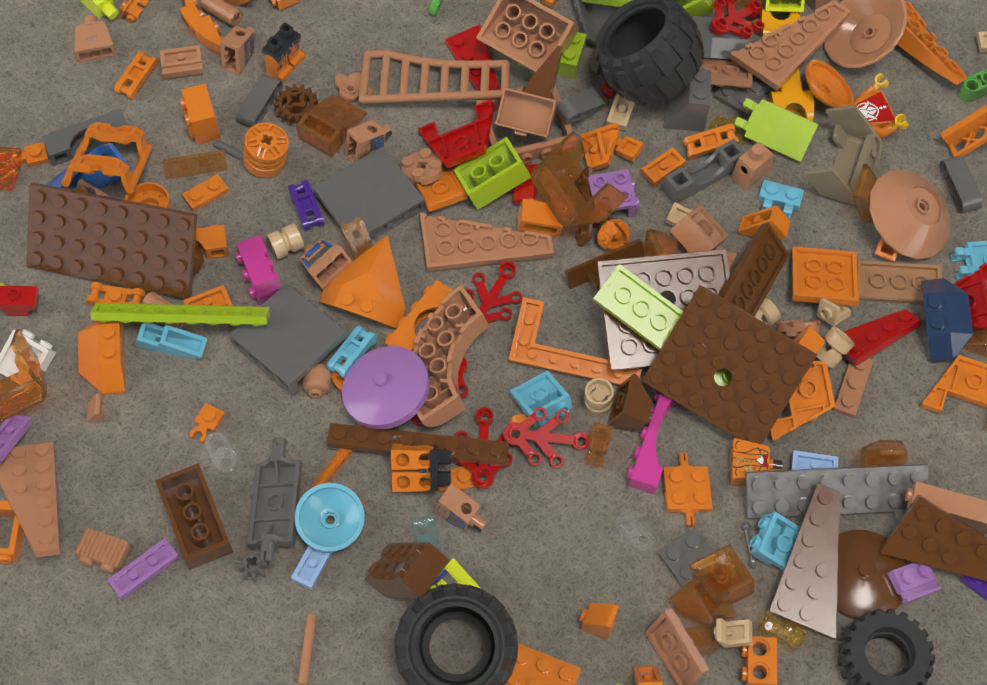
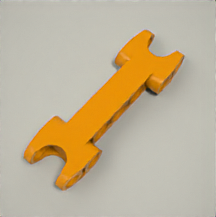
M762 9L760 20L764 23L765 27L760 32V37L788 23L790 25L796 22L801 17L800 13L789 12V18L777 20L771 15L770 11ZM798 69L778 91L770 92L769 102L790 112H795L813 122L814 97L811 90H802Z

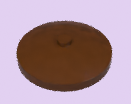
M850 530L839 534L838 613L858 620L861 615L867 612L871 614L876 609H881L882 613H885L887 609L896 610L902 603L903 599L900 594H897L888 573L906 566L907 562L904 559L880 553L879 550L886 542V537L868 530Z

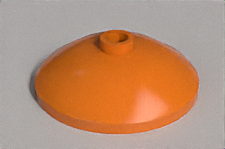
M812 60L806 65V80L813 96L818 101L831 108L853 105L854 96L852 90L839 72L820 60Z

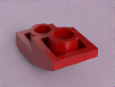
M538 164L525 165L531 178L514 188V204L522 203L523 199L536 198L538 191L536 181L540 171Z

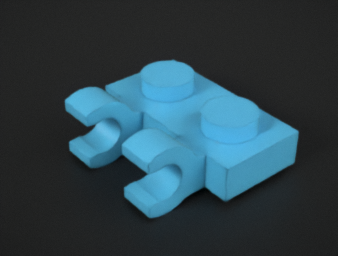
M763 180L758 200L764 202L762 210L771 207L772 204L784 207L783 213L790 220L792 210L799 211L804 190Z

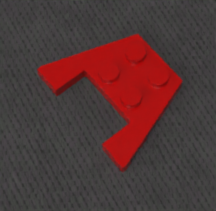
M492 99L474 105L478 120L439 135L438 126L435 121L418 128L421 136L447 168L486 154L495 107Z
M984 263L979 266L978 271L970 276L966 275L954 283V285L968 293L973 330L987 329V264Z

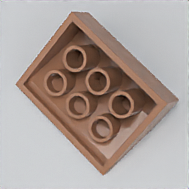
M497 0L476 39L536 72L557 46L563 48V53L566 51L578 32L579 27L573 21L535 0Z

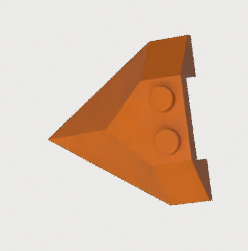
M386 235L324 287L319 302L397 329L398 323L405 315L407 309L401 292L389 236Z

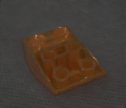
M332 94L309 109L296 124L298 139L333 157L346 141L347 130L358 126L367 115V112Z

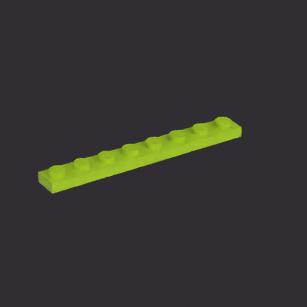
M95 303L90 314L91 320L102 323L110 321L130 323L134 321L145 324L164 322L165 324L186 323L189 325L208 323L209 325L230 324L238 326L241 324H251L253 326H262L268 323L270 307Z

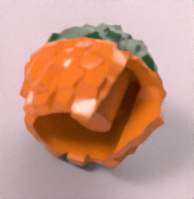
M617 218L602 221L596 232L598 244L606 250L619 248L626 245L630 240L628 224Z

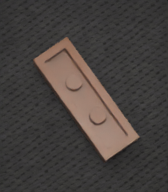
M868 358L857 366L849 361L833 409L834 412L851 418L855 417L874 361L873 359Z

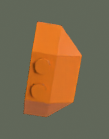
M93 321L78 333L79 374L103 395L126 393L124 323L121 321L106 323Z

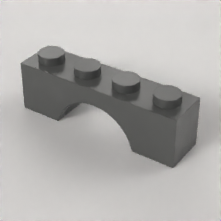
M122 110L110 111L105 115L90 118L85 122L70 125L65 129L42 136L53 166L73 159L74 152L82 139L85 138V132L89 125L99 122L108 123L112 127L128 126ZM109 142L113 145L118 144V142Z
M732 139L719 146L701 165L688 170L681 167L666 175L663 190L673 203H678L733 173L739 157L745 152L735 139Z

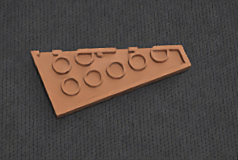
M834 0L816 9L814 13L806 17L802 16L796 22L790 25L788 23L762 36L761 40L753 44L750 42L743 49L731 52L729 58L778 91L850 16L851 10Z
M420 213L427 272L498 264L504 261L516 262L554 257L550 234L532 231L520 232L508 227L502 229L493 227L491 224L461 219L455 221L446 219L444 216H438L437 218L427 216L426 213Z
M47 442L15 446L0 464V487L12 511H14L35 557L59 555L60 540L54 443Z

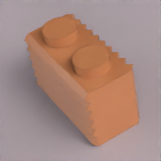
M87 527L74 553L81 564L89 567L95 564L100 566L99 569L103 572L112 574L113 571L119 572L123 569L132 548L127 541Z

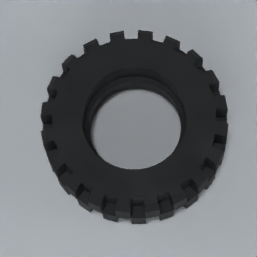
M876 609L871 614L867 612L861 615L858 620L851 624L839 645L838 652L840 656L838 657V666L843 667L840 672L842 678L849 679L848 685H925L933 673L934 669L932 666L935 663V655L931 654L934 650L933 642H928L926 639L929 634L925 629L921 631L918 627L920 623L916 619L910 621L907 619L908 614L901 612L900 615H897L893 609H887L885 613H882L881 609ZM876 638H884L896 643L904 652L907 660L905 672L899 676H887L876 671L867 660L865 654L866 644Z

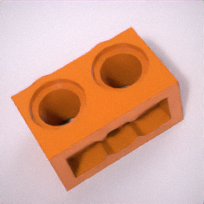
M752 636V645L741 646V657L745 658V666L741 668V681H745V685H777V638ZM753 648H761L764 651V655H756ZM753 671H761L764 674V678L757 679L753 675Z

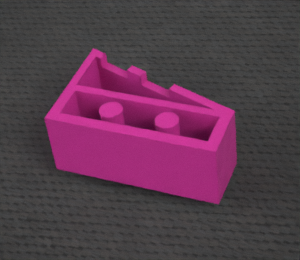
M259 235L236 243L238 251L234 253L238 264L243 263L244 269L241 271L245 282L250 281L251 287H248L252 300L256 299L258 305H262L281 289L278 274L274 271L273 262L268 256V251L262 237Z

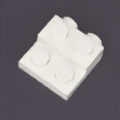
M23 329L22 332L13 330L0 353V373L24 388L31 390L41 371H46L56 352L51 349L53 345L41 339L38 342L35 340V334L26 329Z

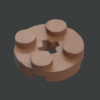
M423 148L419 152L412 153L401 160V169L412 184L414 182H421V185H428L441 177L443 162L429 148Z
M803 319L783 320L776 322V330L786 336H798L799 333L810 325L820 334L821 322L818 319H810V322Z

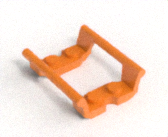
M99 122L89 125L85 132V138L82 139L61 181L62 186L68 187L76 172L93 174L95 171H101L103 175L108 177L121 176L125 191L128 194H132L152 150V146L147 144L145 132L137 126L122 125L121 127H112L108 123ZM95 138L100 142H118L123 145L136 142L139 159L133 172L131 173L130 165L116 157L85 155L91 139Z

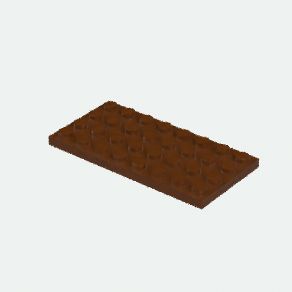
M33 182L29 185L26 266L190 298L192 294L198 214Z

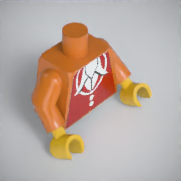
M882 73L875 77V84H871L853 102V105L856 104L881 139L896 132L897 128L904 130L909 125L907 121H903L907 118L904 114L894 116L882 90L878 91L879 88L883 89L889 85L887 79L880 83L885 77Z

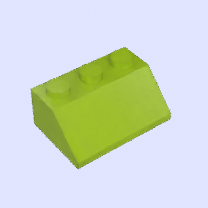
M507 137L487 148L486 154L468 160L453 169L477 210L531 178L524 163Z

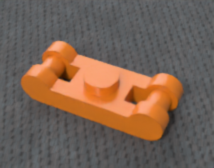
M139 51L117 81L114 91L118 94H126L128 98L134 100L150 73L158 66L159 59L153 56L148 57L146 53Z
M727 124L685 137L683 144L687 147L688 151L686 154L688 159H696L699 156L715 152L719 146L732 139H735L740 144L738 137L734 133L736 131L734 124ZM727 135V139L722 140L721 136ZM700 142L701 147L695 148V144Z
M92 282L90 286L91 293L87 296L86 304L94 306L95 303L141 304V300L145 298L146 292L140 288L128 289ZM100 293L105 294L104 299L99 298ZM128 298H133L131 302H127Z

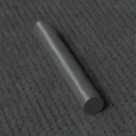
M218 139L214 141L213 147L242 160V151Z

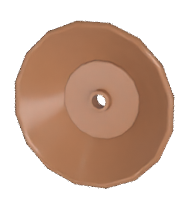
M842 0L840 4L851 10L850 16L823 44L824 51L830 60L844 68H863L880 61L895 48L904 34L908 20L905 1Z
M905 169L888 171L876 180L870 192V213L874 226L885 243L899 254L916 260L932 258L942 251L950 236L951 218L946 202L936 187L920 174Z

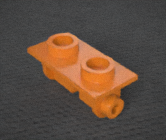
M125 0L119 9L121 11L119 19L124 15L128 22L133 23L143 11L138 4L145 8L150 0Z

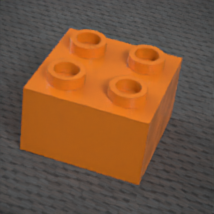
M206 83L181 89L183 98H180V103L190 138H195L197 145L221 139Z

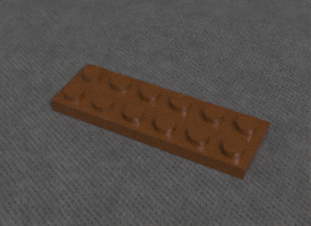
M769 222L760 225L719 295L754 317L789 257V253Z

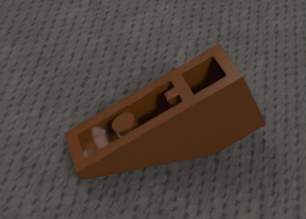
M561 46L555 48L530 78L527 87L523 86V92L552 99L563 54Z

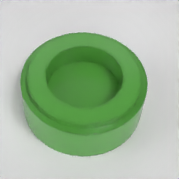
M432 0L428 14L437 16L443 0Z

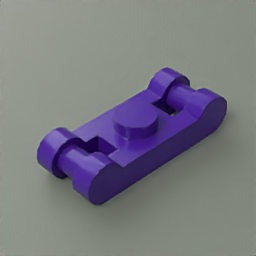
M308 179L301 181V184L295 186L294 184L288 185L290 196L304 231L311 230L310 227L316 225L318 227L325 225ZM314 214V218L307 219V215Z

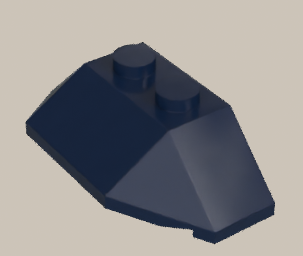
M944 278L922 280L931 363L954 361L973 336L968 293Z

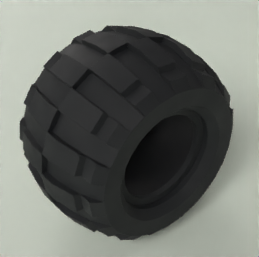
M632 0L624 4L605 21L594 43L596 47L594 51L596 62L602 77L608 85L622 98L642 106L661 103L685 89L699 72L703 64L702 58L705 55L703 40L697 24L691 15L674 0Z
M445 584L429 589L426 594L416 599L407 607L395 632V661L399 673L407 685H506L517 661V631L513 619L496 597L472 585ZM450 619H464L471 622L479 629L484 640L482 659L475 668L463 674H450L443 671L435 664L430 654L429 646L433 632L440 624Z

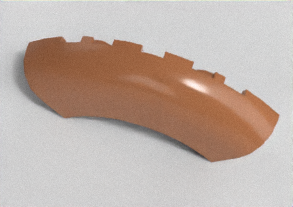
M462 285L449 293L440 302L441 305L437 310L429 314L427 323L423 329L420 328L414 341L415 347L413 352L421 358L430 376L428 397L422 408L417 412L419 419L426 427L442 425L466 410L458 389L460 364L472 342L489 328L483 313Z

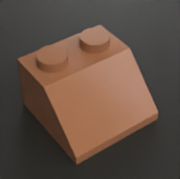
M702 205L689 212L669 230L673 234V238L686 248L687 253L712 251L729 236Z

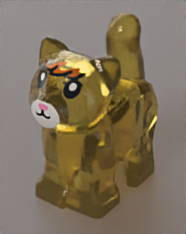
M771 611L765 612V617L758 627L759 631L767 635H775L776 638L786 642L793 649L802 646L808 629L802 628L789 620H778Z

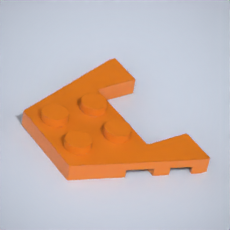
M959 355L930 394L924 399L920 408L940 414L946 395L987 408V364Z
M813 361L789 400L791 416L778 418L772 427V440L779 439L786 433L795 430L802 424L835 407L826 362Z

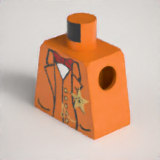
M737 438L733 439L731 445L730 486L745 485L746 471L782 470V460L770 459V447Z

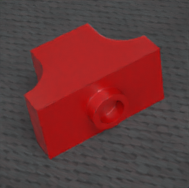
M0 285V310L4 311L7 316H29L30 310L37 307L38 287Z

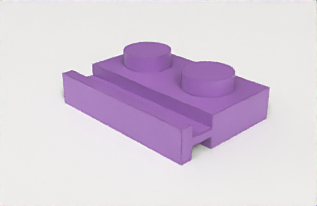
M914 562L888 573L897 594H900L903 599L901 601L902 604L909 603L942 589L941 586L937 585L935 581L937 578L931 567Z

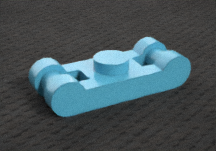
M358 325L329 360L327 369L333 373L338 372L339 376L345 378L352 365L366 353L370 346L376 344L378 335L371 331L367 332L364 327Z

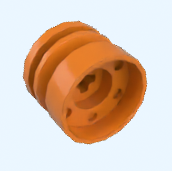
M267 122L258 123L250 127L245 136L242 158L244 167L249 173L260 178H271L283 170L289 144L284 130L275 124Z
M146 182L138 184L132 194L127 193L125 200L172 209L167 190L157 183Z

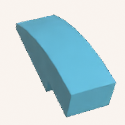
M142 322L134 346L185 358L201 359L208 338L165 324V327L153 323L145 324Z

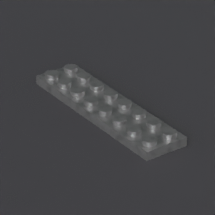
M903 464L746 471V517L761 518L775 511L784 517L805 516L818 483L840 492L839 514L895 512L896 509H907L908 501H905L906 491L916 481L928 484V465Z

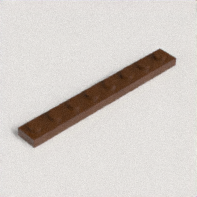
M330 423L326 443L327 447L387 454H391L393 444H402V446L438 445L439 449L451 450V461L505 467L507 466L509 442L392 429H372L364 426Z

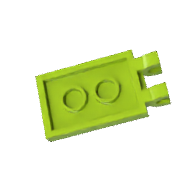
M746 98L742 108L752 111L748 122L737 116L734 123L735 127L746 131L744 138L755 143L760 142L766 148L801 162L818 124L766 100L761 99L760 104H757L753 100Z

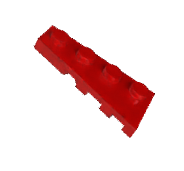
M480 24L445 39V44L455 60H491L487 45L476 39L481 30ZM490 68L489 90H500L494 68ZM469 69V82L475 91H480L481 69Z
M903 309L843 331L851 338L855 345L847 354H842V356L857 366L920 327L921 319L907 309Z

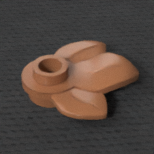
M354 72L349 77L342 73L336 75L335 85L339 88L340 98L343 101L352 103L359 97L361 73ZM368 86L367 95H371L373 89Z

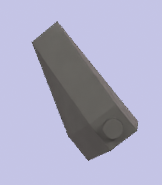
M692 16L703 40L705 53L703 58L730 59L729 54L731 52L739 51L750 42L753 44L762 39V37L752 34L749 39H744L730 32L718 36L710 30L711 20L714 17Z

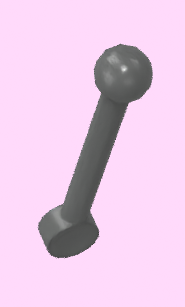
M744 522L741 527L745 531L750 558L748 565L754 569L757 567L758 562L750 554L752 549L749 546L751 541L749 533L750 524Z

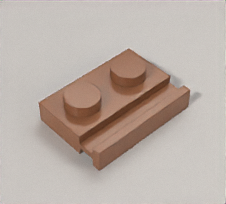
M200 45L160 50L163 79L204 73Z

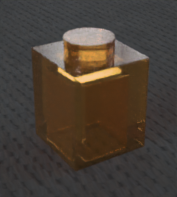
M713 625L685 628L701 656L715 654L720 643L714 637Z

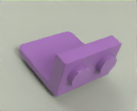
M629 169L595 174L588 177L593 204L597 213L626 209L628 218L636 217L637 209H640V202L638 196H635L634 179H631Z

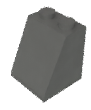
M700 69L685 89L674 97L665 100L664 129L704 132L710 107L711 70Z

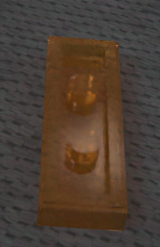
M225 150L163 159L166 180L228 170Z

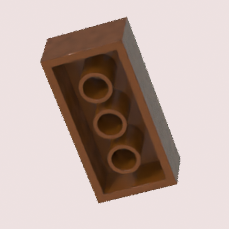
M199 463L155 480L189 570L233 553Z
M430 542L390 543L383 549L381 559L371 565L365 580L385 597L419 599L426 594L450 560Z

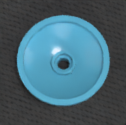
M324 483L309 489L301 497L295 510V525L299 536L308 546L322 552H336L349 547L359 537L364 526V508L359 497L348 487L337 483ZM333 517L335 519L334 523L328 524L326 522L327 518Z

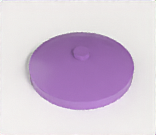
M399 346L377 348L363 355L349 369L342 387L343 403L352 418L359 424L372 429L393 428L411 419L422 408L429 394L430 376L421 358L413 351Z

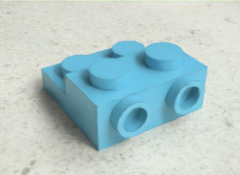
M548 370L510 390L511 397L527 417L533 413L536 407L546 409V419L542 421L537 420L532 425L534 428L545 424L555 416L557 410L563 409L569 412L572 408L570 395ZM541 409L536 412L538 418H541L544 414ZM561 412L559 416H565V413Z
M775 511L762 516L759 520L758 527L761 529L758 535H754L749 543V546L752 548L750 554L766 565L773 564L784 571L800 527Z

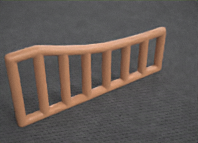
M389 50L365 51L362 60L359 102L364 104L502 98L504 87L509 88L510 62L508 60H442ZM382 58L379 95H367L371 59ZM390 59L402 61L399 94H387ZM410 63L422 65L420 93H408ZM430 66L441 67L440 92L428 93ZM449 68L461 69L459 92H448ZM490 68H502L501 90H489ZM469 69H481L480 91H468Z

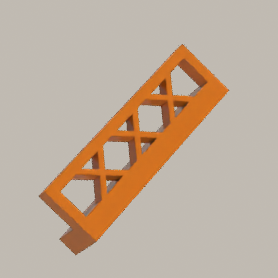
M987 105L940 133L943 140L949 145L954 157L965 156L987 142ZM985 131L983 137L974 139L976 133ZM961 142H967L963 149L957 151L956 145Z

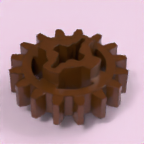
M295 83L293 88L287 85L285 86L286 91L279 90L280 96H275L274 108L277 117L281 116L282 122L288 120L289 125L296 122L297 126H299L300 121L307 124V118L314 119L313 113H318L317 107L319 103L315 92L312 93L311 87L305 89L304 84H302L299 88Z

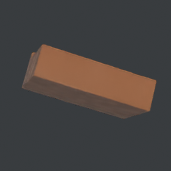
M504 87L495 124L515 129L514 133L522 136L531 133L549 137L558 100Z

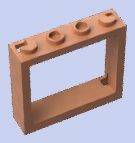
M555 85L552 99L560 102L561 98ZM523 87L517 88L515 90L522 91ZM492 98L495 105L494 112L499 110L501 98ZM475 99V105L489 99ZM557 110L556 112L565 136L515 148L524 164L530 163L535 159H547L555 154H567V151L575 150L576 138L571 124H567ZM492 126L488 141L489 147L497 143Z

